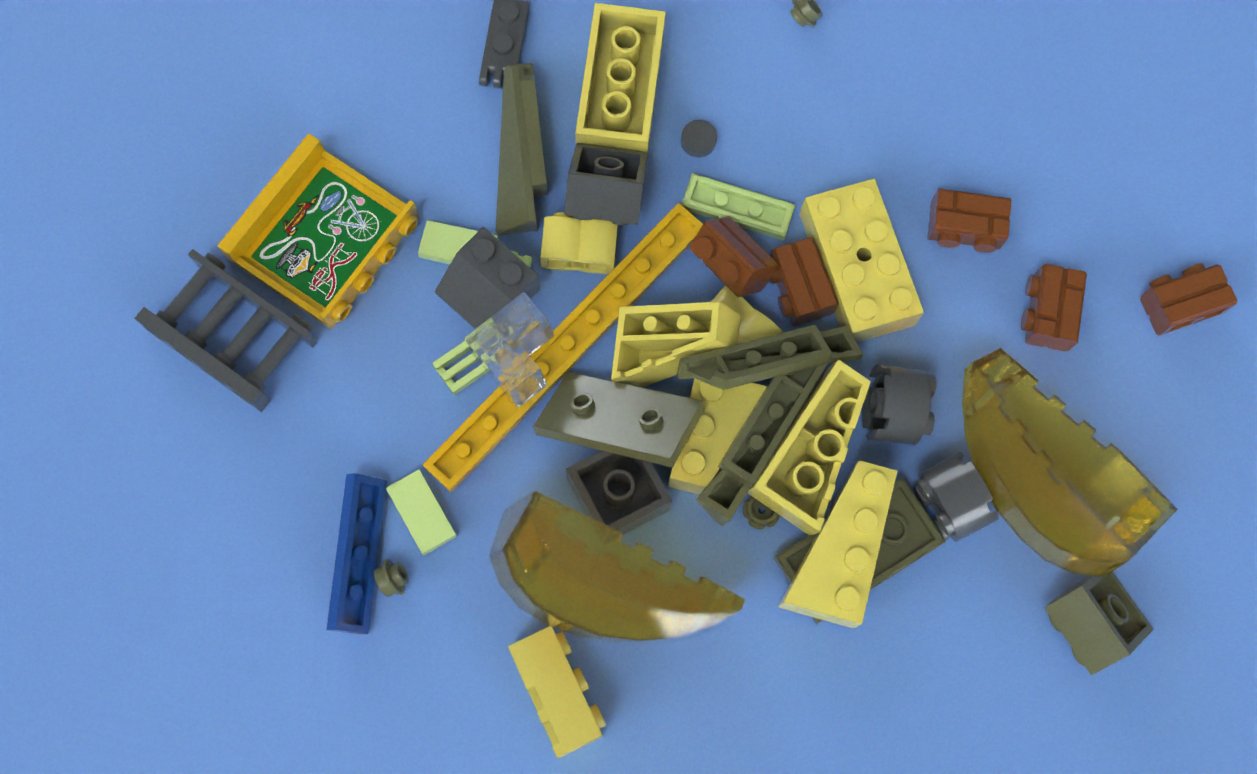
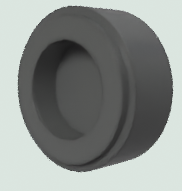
M704 120L689 122L684 127L681 135V146L692 157L700 158L709 155L714 150L717 141L715 128Z

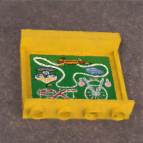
M308 133L217 246L228 260L332 329L337 322L341 323L349 315L352 309L351 303L358 294H363L370 288L374 281V274L379 267L391 261L396 252V245L403 236L408 237L415 230L419 215L413 201L409 200L405 204L325 151L321 141Z

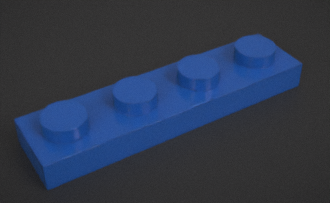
M357 473L346 474L326 630L352 634H368L375 583L374 570L377 566L387 480Z

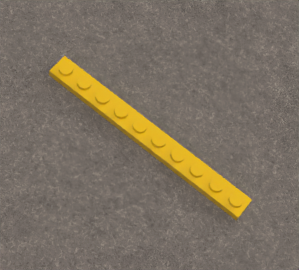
M678 203L422 464L423 467L452 493L566 373L618 321L619 308L633 306L689 248L703 223Z

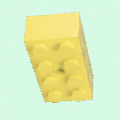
M595 3L575 131L576 143L648 153L666 11Z
M875 178L805 197L799 215L807 238H814L839 303L834 313L838 326H847L856 343L915 326L924 314Z

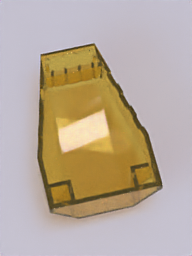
M999 348L972 362L965 369L962 408L965 439L973 465L992 495L993 500L991 502L994 508L998 510V513L1019 539L1042 559L1073 574L1105 577L1130 560L1178 510L1115 445L1110 443L1105 447L1092 436L1096 433V429L1087 421L1083 420L1078 424L1063 411L1066 403L1054 394L1049 399L1035 387L1039 380L1004 350Z
M533 491L504 510L489 554L498 583L518 608L546 625L582 638L612 642L678 638L719 623L740 611L745 602L744 598L705 577H700L698 583L684 576L686 567L670 561L668 566L657 562L651 558L653 549L636 542L633 549L620 542L623 533L536 491Z

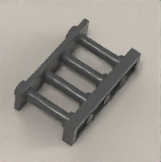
M192 249L188 255L200 269L164 312L159 310L155 315L143 307L134 319L147 331L262 413L271 401L262 392L266 387L263 383L299 339L314 348L317 341L310 332L313 327L297 314L290 318L223 271L226 266L212 254L207 253L204 257ZM213 277L226 286L228 290L193 332L188 331L184 336L175 329L178 325L176 320ZM240 298L257 308V311L222 353L217 352L213 357L204 350L207 346L205 343L207 338ZM271 318L285 328L286 332L252 374L247 373L244 377H241L233 371L236 367L234 362Z

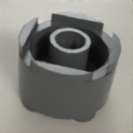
M881 364L875 365L869 377H876L873 388H868L862 406L863 428L870 429V433L865 435L868 440L916 445L923 435H930L934 428L935 419L934 414L930 412V404L936 390L935 375L927 374L926 371Z
M958 452L918 473L917 486L914 487L915 494L922 506L925 508L931 505L937 518L933 520V523L945 541L952 538L957 542L999 520L998 510L991 513L989 511L987 503L992 501L993 498L988 487L971 461L963 465L961 461L964 454L962 452Z

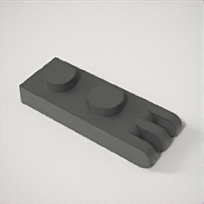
M493 1L479 86H487L489 74H494L493 87L501 88L505 67L520 64L529 14V1Z

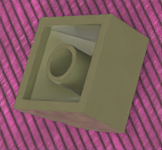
M1108 564L1057 596L1044 607L1049 614L1052 626L1064 635L1072 647L1075 659L1085 666L1091 675L1129 656L1154 630Z

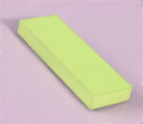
M694 173L691 175L681 204L690 213L713 220L730 216L743 229L782 241L785 239L795 204Z

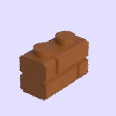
M938 188L930 205L927 238L928 240L938 241V245L942 247L954 248L964 244L974 246V250L978 252H994L1003 246L1009 236L1011 198Z
M730 216L720 218L719 220L706 221L689 246L690 250L699 259H702L703 263L738 298L747 296L749 293L761 292L779 265Z
M810 237L797 241L794 244L774 248L770 256L779 265L769 281L772 285L777 283L781 296L778 297V305L783 317H790L792 325L796 327L834 314L839 303L814 238Z
M1200 263L1182 271V277L1172 280L1170 275H1165L1149 283L1150 289L1140 296V301L1146 314L1150 316L1149 320L1157 335L1160 336L1223 314L1237 304L1238 300L1231 285L1227 284L1228 279L1221 265L1217 264L1205 268L1204 264Z
M1045 264L1034 275H1030L1026 285V296L1031 297L1030 309H1025L1021 320V330L1026 331V344L1065 352L1078 343L1087 278L1085 271L1070 268L1064 269V267Z

